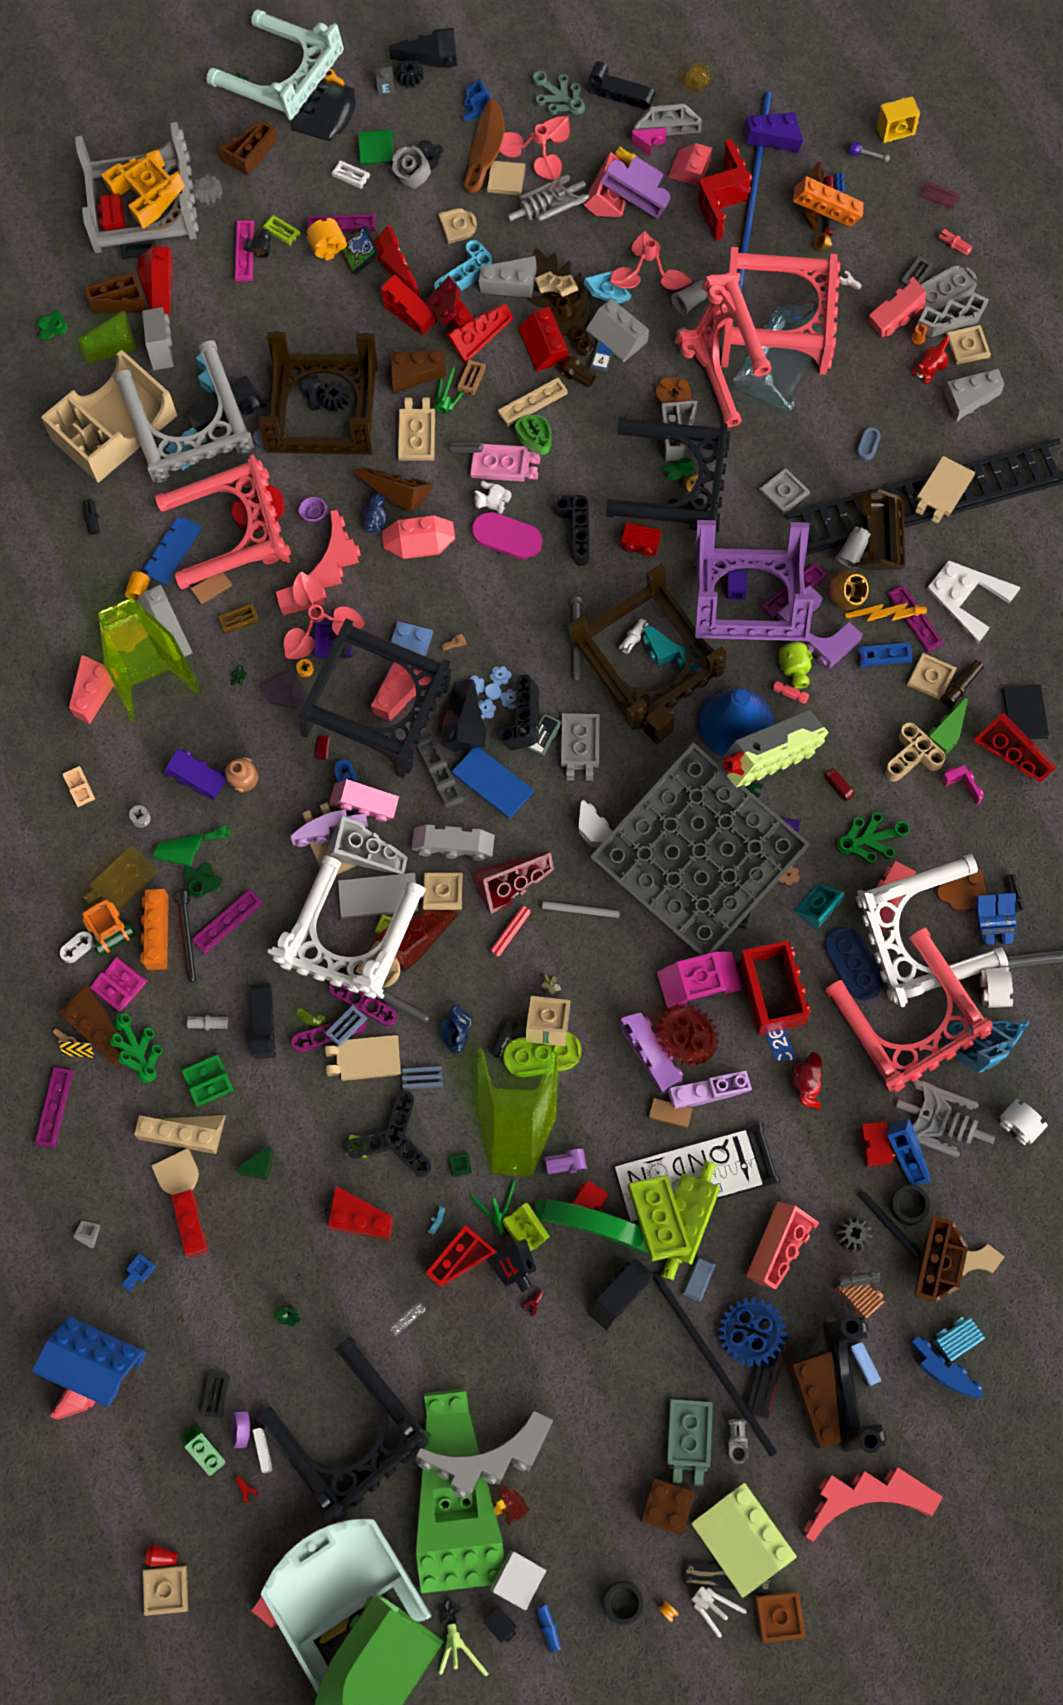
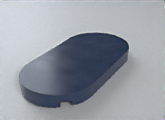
M844 927L831 932L826 941L825 950L840 980L843 981L852 997L858 1000L875 998L883 987V980L880 973L881 970L864 939L857 931Z

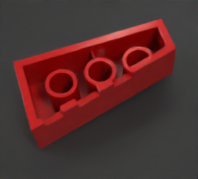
M1004 712L973 740L1040 783L1057 768Z

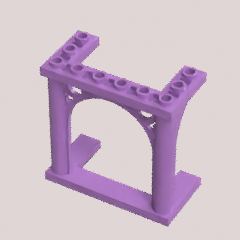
M697 520L694 567H697L695 638L808 641L814 603V594H805L804 565L809 523L790 522L787 550L714 548L716 520ZM742 568L761 569L774 574L785 584L788 591L789 622L716 620L718 598L717 592H714L716 582L726 573Z

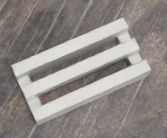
M339 161L332 172L333 177L361 189L363 184L366 183V179L370 177L368 172L343 161ZM352 172H354V173H356V174H358V175H361V176H363V177L361 178V177H359V176H357V175H354Z
M262 1428L254 1429L253 1433L262 1473L271 1472L273 1469L265 1432Z

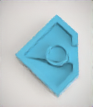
M614 271L588 277L584 280L583 284L591 295L608 302L612 298L619 304L629 301L631 298L627 289L617 287L611 283L610 279Z

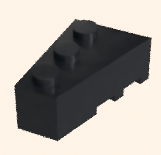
M636 1258L631 1264L627 1262L620 1271L622 1273L619 1277L616 1275L612 1277L607 1283L609 1287L606 1291L601 1289L594 1297L596 1302L589 1315L606 1331L654 1276Z

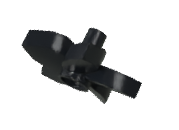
M449 1598L446 1606L436 1607L438 1612L443 1614L440 1624L446 1623L449 1619L451 1623L457 1625V1617L455 1615L460 1613L463 1608L453 1607V1601Z

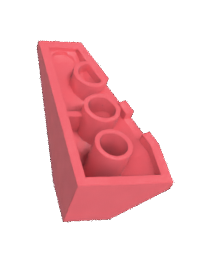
M612 152L608 154L587 194L589 199L584 202V206L596 216L621 217L626 205L622 196L600 183L612 161H621Z

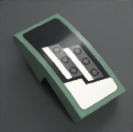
M545 714L539 722L538 742L527 748L545 756L562 722Z

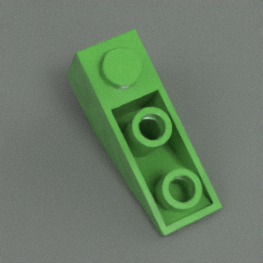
M966 698L961 703L958 701L952 708L953 712L950 715L946 714L939 722L941 725L938 728H932L927 735L944 752L945 756L959 740L968 701Z

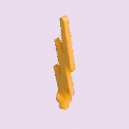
M908 602L882 609L884 604L846 613L845 617L870 615L867 619L868 622L895 614L892 618V621L912 615L927 614L926 606L919 607V605L905 609Z

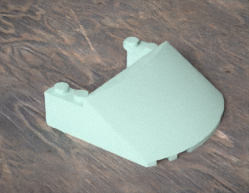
M374 1519L343 1521L309 1535L294 1546L278 1563L261 1593L317 1694L328 1665L313 1640L361 1609L369 1596L382 1595L393 1587L413 1620L423 1621L431 1617V1613Z

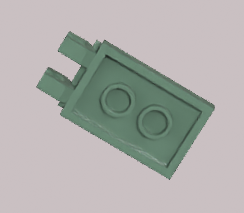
M670 1400L667 1465H669V1469H673V1484L681 1485L682 1470L695 1471L694 1486H703L704 1471L708 1472V1468L710 1469L713 1402Z

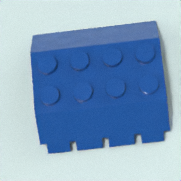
M68 1316L46 1342L33 1368V1372L108 1407L118 1395L123 1378L133 1366L139 1368L147 1352Z

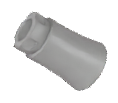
M704 281L695 282L689 287L671 295L673 307L681 315L685 316L692 308L706 299L708 292L701 289Z
M854 527L835 560L851 569H859L855 567L854 563L861 561L870 533L863 528Z

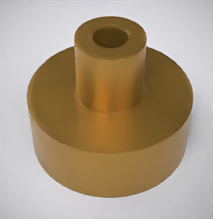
M819 233L814 240V248L821 252L831 248L830 236L825 233Z
M692 473L684 477L683 487L689 492L693 490L698 475Z

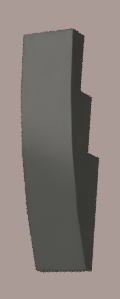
M433 736L420 740L419 744H416L417 749L446 809L463 802V797L455 783L454 777Z

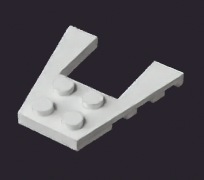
M948 561L928 586L927 590L950 612L954 619L958 620L964 630L970 633L975 641L979 643L990 627L961 609L960 606L978 584L1007 603L1011 602L1020 590V587Z

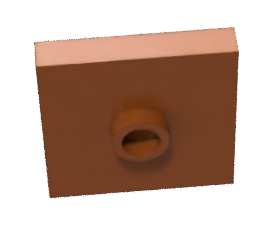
M799 1592L755 1597L762 1643L806 1638Z

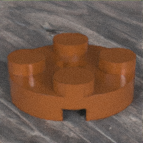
M666 377L661 380V383L656 388V400L660 405L662 403L686 402L691 399V388L688 381L684 379ZM675 391L678 395L671 397L669 393Z

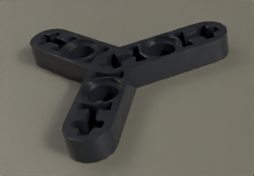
M403 1091L398 1094L386 1131L349 1140L346 1144L348 1156L360 1158L392 1150L418 1177L427 1176L431 1171L430 1161L405 1136L414 1106V1096L412 1093ZM407 1096L411 1103L406 1104L405 1111L397 1110V1108L402 1109V1101L400 1099H404ZM397 1115H403L406 1121L402 1125H397L394 1122V1118ZM395 1129H398L397 1138L400 1140L395 1141L393 1144L389 1137H393ZM376 1138L380 1141V1146L377 1149H372L369 1146V1141ZM366 1140V1148L368 1151L364 1152V1147L359 1148L358 1153H354L352 1150H349L350 1148H352V1144H356L357 1147L363 1146L362 1141ZM405 1148H411L414 1151V1155L411 1158H405L402 1155V1151ZM417 1155L420 1156L417 1159L420 1164H427L425 1172L423 1170L418 1171V1165L414 1161Z

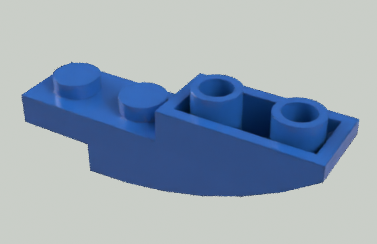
M917 1336L910 1343L914 1350L924 1359L918 1366L936 1382L955 1393L969 1398L980 1399L984 1396L981 1392L982 1387L975 1380L971 1381L966 1376L967 1371L960 1364L952 1363L949 1367H946L944 1358L938 1353L936 1355L930 1349V1343L925 1338L920 1339Z

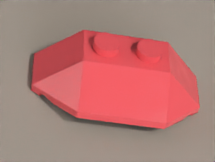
M434 515L398 520L381 531L384 549L402 559L438 555L455 540L453 522Z
M66 1388L50 1417L59 1420L86 1411L88 1407L91 1408L94 1405L95 1401Z

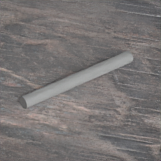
M543 901L542 909L619 918L620 910Z

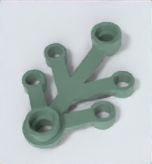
M543 71L534 73L533 83L538 87H544L553 94L547 96L538 95L536 97L537 105L543 106L545 103L550 102L565 103L564 105L550 104L548 106L549 114L556 115L558 112L570 111L571 114L580 115L585 111V104L579 97L581 86L578 83L571 85L573 99L568 97V76L566 74H561L558 77L560 91L546 80V74Z

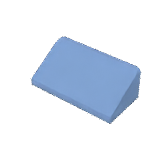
M863 1343L851 1346L849 1352L867 1387L880 1382L881 1378Z

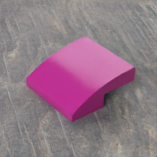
M116 957L105 973L101 972L90 988L115 1009L121 1011L148 980L122 959Z

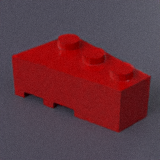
M395 274L381 287L384 308L423 336L436 323V315L431 308Z
M465 1225L425 1272V1275L437 1286L442 1287L495 1254L496 1251Z

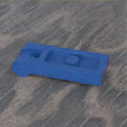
M910 643L864 646L857 649L858 655L861 658L859 661L861 668L912 662ZM868 654H873V658H868Z

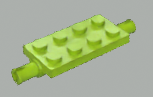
M704 1160L699 1177L695 1178L682 1173L675 1191L674 1198L692 1250L691 1253L668 1258L661 1276L667 1279L669 1278L674 1281L679 1263L686 1262L692 1265L721 1187L710 1182L717 1165L710 1161Z

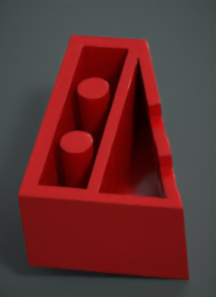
M336 1186L328 1223L329 1229L390 1240L394 1223L393 1217Z

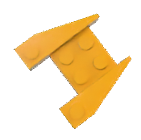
M159 150L146 154V157L138 160L136 158L130 159V162L121 165L119 163L101 174L112 194L119 193L122 195L132 188L139 196L128 207L134 219L143 229L156 221L185 187L178 171L169 176L163 170L162 166L165 163Z

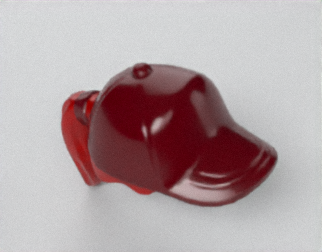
M811 1052L805 1063H799L794 1067L792 1080L795 1088L799 1091L800 1103L820 1111L821 1105L815 1097L821 1089L820 1079L822 1077L821 1068L823 1061L819 1054Z

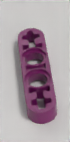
M330 984L329 990L332 996L349 1006L354 1005L361 1013L384 1026L390 1027L396 1023L397 1014L391 1007L377 999L365 996L364 992L361 991L357 993L360 995L359 1002L352 1003L350 996L355 994L354 992L348 991L347 987L342 985V989L347 992L346 998H343L345 994L341 991L335 993L334 985ZM369 1003L377 1005L375 1012L370 1013L366 1010ZM381 1007L384 1008L382 1009L384 1014L392 1013V1020L388 1019L385 1021V1017L379 1014Z
M353 1016L348 1017L340 1026L343 1027ZM335 1022L296 1034L291 1040L293 1049L298 1053H304L334 1043L325 1032ZM366 1022L350 1037L363 1033L366 1029ZM347 1030L338 1038V1040L347 1032ZM318 1032L325 1034V1038L321 1042L314 1040V1036ZM310 1035V1039L313 1043L312 1045H310L308 1041L303 1043L302 1048H300L298 1045L295 1046V1044L298 1043V1039H301L302 1041H307V1036Z

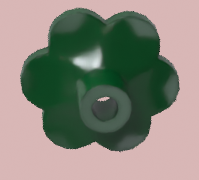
M292 1305L281 1306L275 1312L278 1322L288 1326H295L301 1319L300 1315L297 1314L298 1311Z

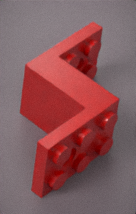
M732 139L725 141L723 163L727 171L699 179L697 201L716 241L722 239L723 232L725 231L724 221H726L724 211L720 209L747 201L750 193V182H752L751 174L745 168V161L743 158H740L738 146L734 145Z

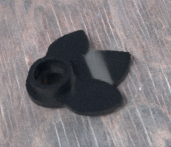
M420 141L418 148L429 162L430 169L436 168L439 158L443 155L442 146L436 145L433 147L430 141Z

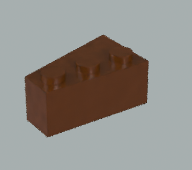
M263 120L246 129L245 133L241 136L233 137L231 142L225 146H219L218 150L221 161L248 176L278 141L275 127Z
M135 272L84 287L93 313L142 312L147 310Z
M444 350L391 353L394 394L399 393L403 389H410L415 387V385L424 382L428 383L446 376Z

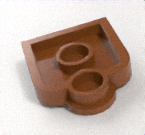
M981 869L977 873L946 882L937 891L938 898L942 902L948 903L949 907L956 912L975 910L974 895H987Z

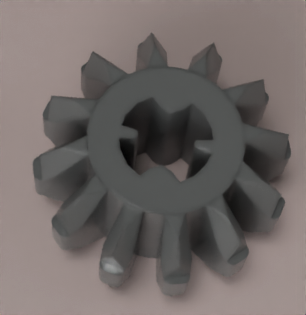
M855 1217L853 1222L850 1218H847V1224L843 1222L840 1224L843 1230L837 1231L838 1235L843 1236L838 1240L839 1243L846 1242L843 1247L844 1249L851 1245V1252L856 1251V1246L859 1251H863V1245L867 1247L870 1245L867 1239H872L873 1237L872 1234L866 1233L871 1230V1226L864 1227L866 1220L858 1223V1217ZM853 1230L859 1233L857 1239H855V1236L852 1238L850 1235Z

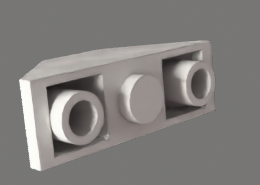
M583 800L580 807L579 834L591 847L598 848L613 831L608 827L609 824L605 818H600L596 814L597 811L591 803L587 804Z

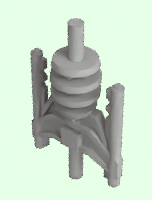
M561 176L548 184L519 196L521 209L507 215L510 222L521 216H524L527 221L532 220V216L535 219L537 218L538 221L547 219L588 200L589 195L587 194L580 196L572 194L585 188L586 184L584 181L565 188L563 184L569 181L570 176Z
M920 1080L914 1081L913 1084L917 1090L924 1092L925 1101L922 1108L898 1100L896 1107L918 1115L917 1122L912 1126L919 1143L951 1156L959 1157L960 1153L957 1151V1147H948L946 1143L941 1144L939 1140L931 1138L941 1137L945 1129L950 1130L948 1134L950 1138L953 1137L954 1133H957V1141L960 1142L964 1136L967 1138L966 1143L968 1144L971 1143L973 1137L991 1144L994 1143L996 1136L976 1129L978 1125L977 1120H974L973 1124L969 1123L970 1117L967 1115L964 1121L959 1120L961 1113H956L955 1117H951L952 1107L946 1101L954 1104L959 1103V1106L965 1105L970 1110L978 1108V1102Z

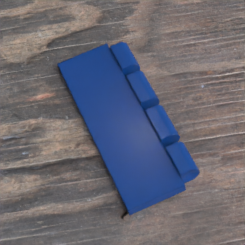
M178 517L174 519L169 527L170 530H167L160 541L162 545L156 547L151 555L152 559H149L142 569L148 573L147 576L164 585H167L202 530V526L184 517L183 519Z

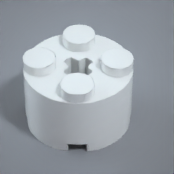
M1009 967L985 968V970H981L980 986L981 988L985 987L982 995L983 1006H987V1008L1013 1006V999H1010V995L1013 993V986Z
M1016 1098L1000 1116L1001 1122L999 1124L1007 1132L1012 1130L1017 1135L1015 1137L1016 1140L1025 1146L1026 1143L1032 1144L1048 1125L1046 1122L1044 1124L1040 1122L1042 1117L1026 1103L1020 1105L1018 1103L1020 1100Z

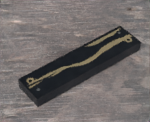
M685 1561L684 1584L736 1590L720 1565ZM772 1577L754 1589L753 1592L771 1593Z

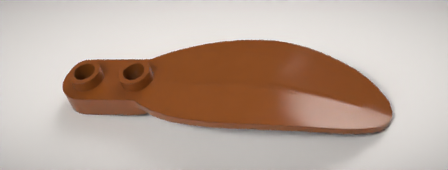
M492 99L486 103L470 151V167L464 181V187L469 193H476L482 187L486 171L496 159L504 138L503 114L498 103Z

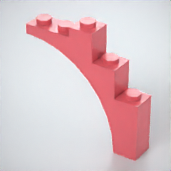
M338 510L330 511L332 534L328 549L321 562L309 574V576L317 579L323 587L322 598L317 602H313L314 605H325L323 598L327 597L324 588L342 584L340 578L344 577L342 567L359 563L357 556H361L359 546L354 545L353 539L349 540L347 531L343 532L342 527L345 526L343 516H339ZM293 585L276 592L282 615L306 610L311 607L310 603L307 606H300L295 602L293 598Z
M898 1467L894 1471L889 1470L884 1478V1481L887 1482L886 1485L865 1471L861 1475L856 1474L851 1483L854 1486L853 1489L832 1475L828 1479L824 1477L818 1488L821 1490L819 1495L826 1500L825 1502L820 1501L814 1512L817 1515L814 1521L809 1520L803 1530L806 1532L804 1537L814 1542L822 1529L836 1516L864 1503H898L912 1507L927 1516H932L942 1496Z

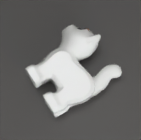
M482 481L481 486L489 489V494L486 496L479 491H475V506L477 508L487 506L492 510L498 511L501 515L505 509V502L508 503L511 498V491L504 489L498 484Z

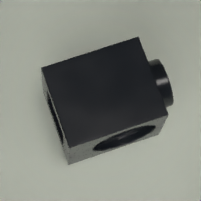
M501 1607L484 1622L500 1643L504 1640L508 1643L517 1634L514 1631L517 1625Z

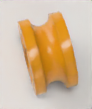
M302 659L296 665L297 672L301 677H309L314 671L313 664L308 659ZM303 665H306L308 667L307 671L303 670Z
M664 1600L663 1606H658L657 1608L672 1622L673 1616H677L678 1613Z

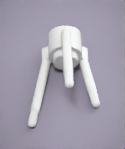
M702 1586L692 1599L696 1603L694 1607L701 1613L711 1629L720 1638L721 1633L704 1609L707 1610L710 1607L724 1620H727L728 1617L713 1604L714 1599L712 1597L744 1614L747 1611L715 1593L710 1588L706 1590Z

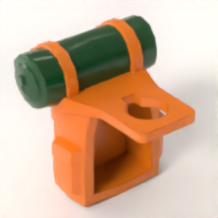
M104 900L82 913L84 925L89 932H93L96 941L93 942L94 951L100 956L109 953L113 948L136 936L133 925L128 922L123 924L118 917L120 915L119 911L108 900Z

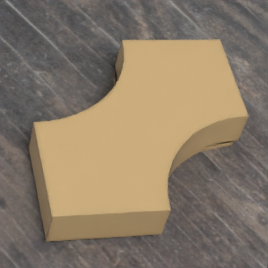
M550 271L534 278L541 293L553 291L564 297L578 290L572 275L556 276Z
M989 1244L978 1251H967L962 1277L967 1272L976 1269L985 1270L992 1274L1004 1259V1256Z

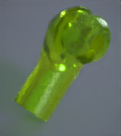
M303 1008L299 1009L296 1013V1016L306 1024L315 1027L323 1026V1023L326 1022V1018L322 1014H318L315 1018Z

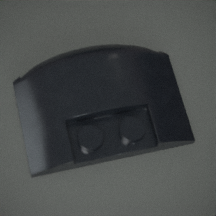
M321 79L315 90L312 91L307 101L303 103L300 111L296 114L292 130L331 141L333 135L340 134L345 129L353 115L356 104L354 88Z

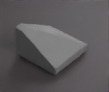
M81 1220L73 1236L86 1246L94 1248L100 1225Z

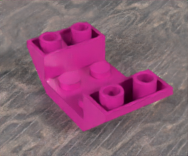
M713 952L676 962L657 971L667 1010L686 1005L687 1001L720 992L728 994L743 990L732 952Z

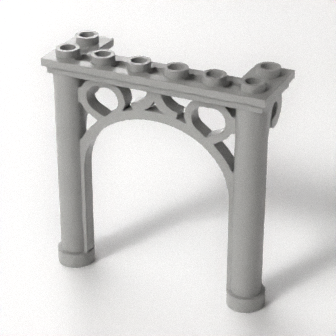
M206 341L200 344L198 348L218 397V410L212 422L196 434L185 437H172L158 432L147 419L131 371L121 370L113 376L116 384L119 385L149 467L147 469L153 482H164L170 477L169 470H179L184 465L196 464L199 460L213 458L218 453H228L233 448H236L237 453H247L251 448H254L251 434L245 427L218 356V348L215 341ZM223 410L225 412L229 424L224 421H220L223 414ZM216 426L227 429V433L224 436L217 438L212 435ZM153 435L158 439L162 440L158 448L154 441ZM206 435H208L210 440L213 441L211 443L202 445L203 441L207 439ZM168 443L178 446L177 451L169 455L163 453V448ZM181 444H184L185 447H192L193 449L182 452Z

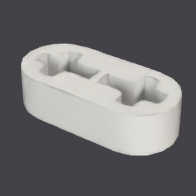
M85 931L78 933L61 948V958L67 963H73L92 948L94 942L92 935ZM83 937L88 941L86 945L81 941ZM67 950L72 951V957L67 956Z

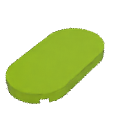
M567 1032L565 1046L526 1042V1037H520L512 1040L503 1053V1061L506 1069L511 1074L518 1077H530L573 1068L579 1062L582 1048L579 1039Z

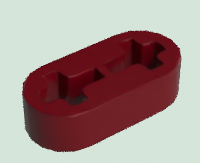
M834 768L824 774L826 781L845 802L854 796L852 788Z

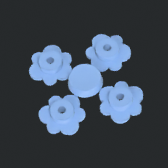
M504 666L492 669L490 679L493 680V683L485 687L482 678L479 679L477 676L470 677L475 682L477 694L479 695V692L485 691V696L488 698L485 701L478 702L483 714L481 715L482 719L494 716L493 711L496 710V706L493 705L492 700L499 697L504 707L507 706L511 710L516 708V691L508 689L507 693L501 694L499 686L507 684L508 679L512 676L511 672Z

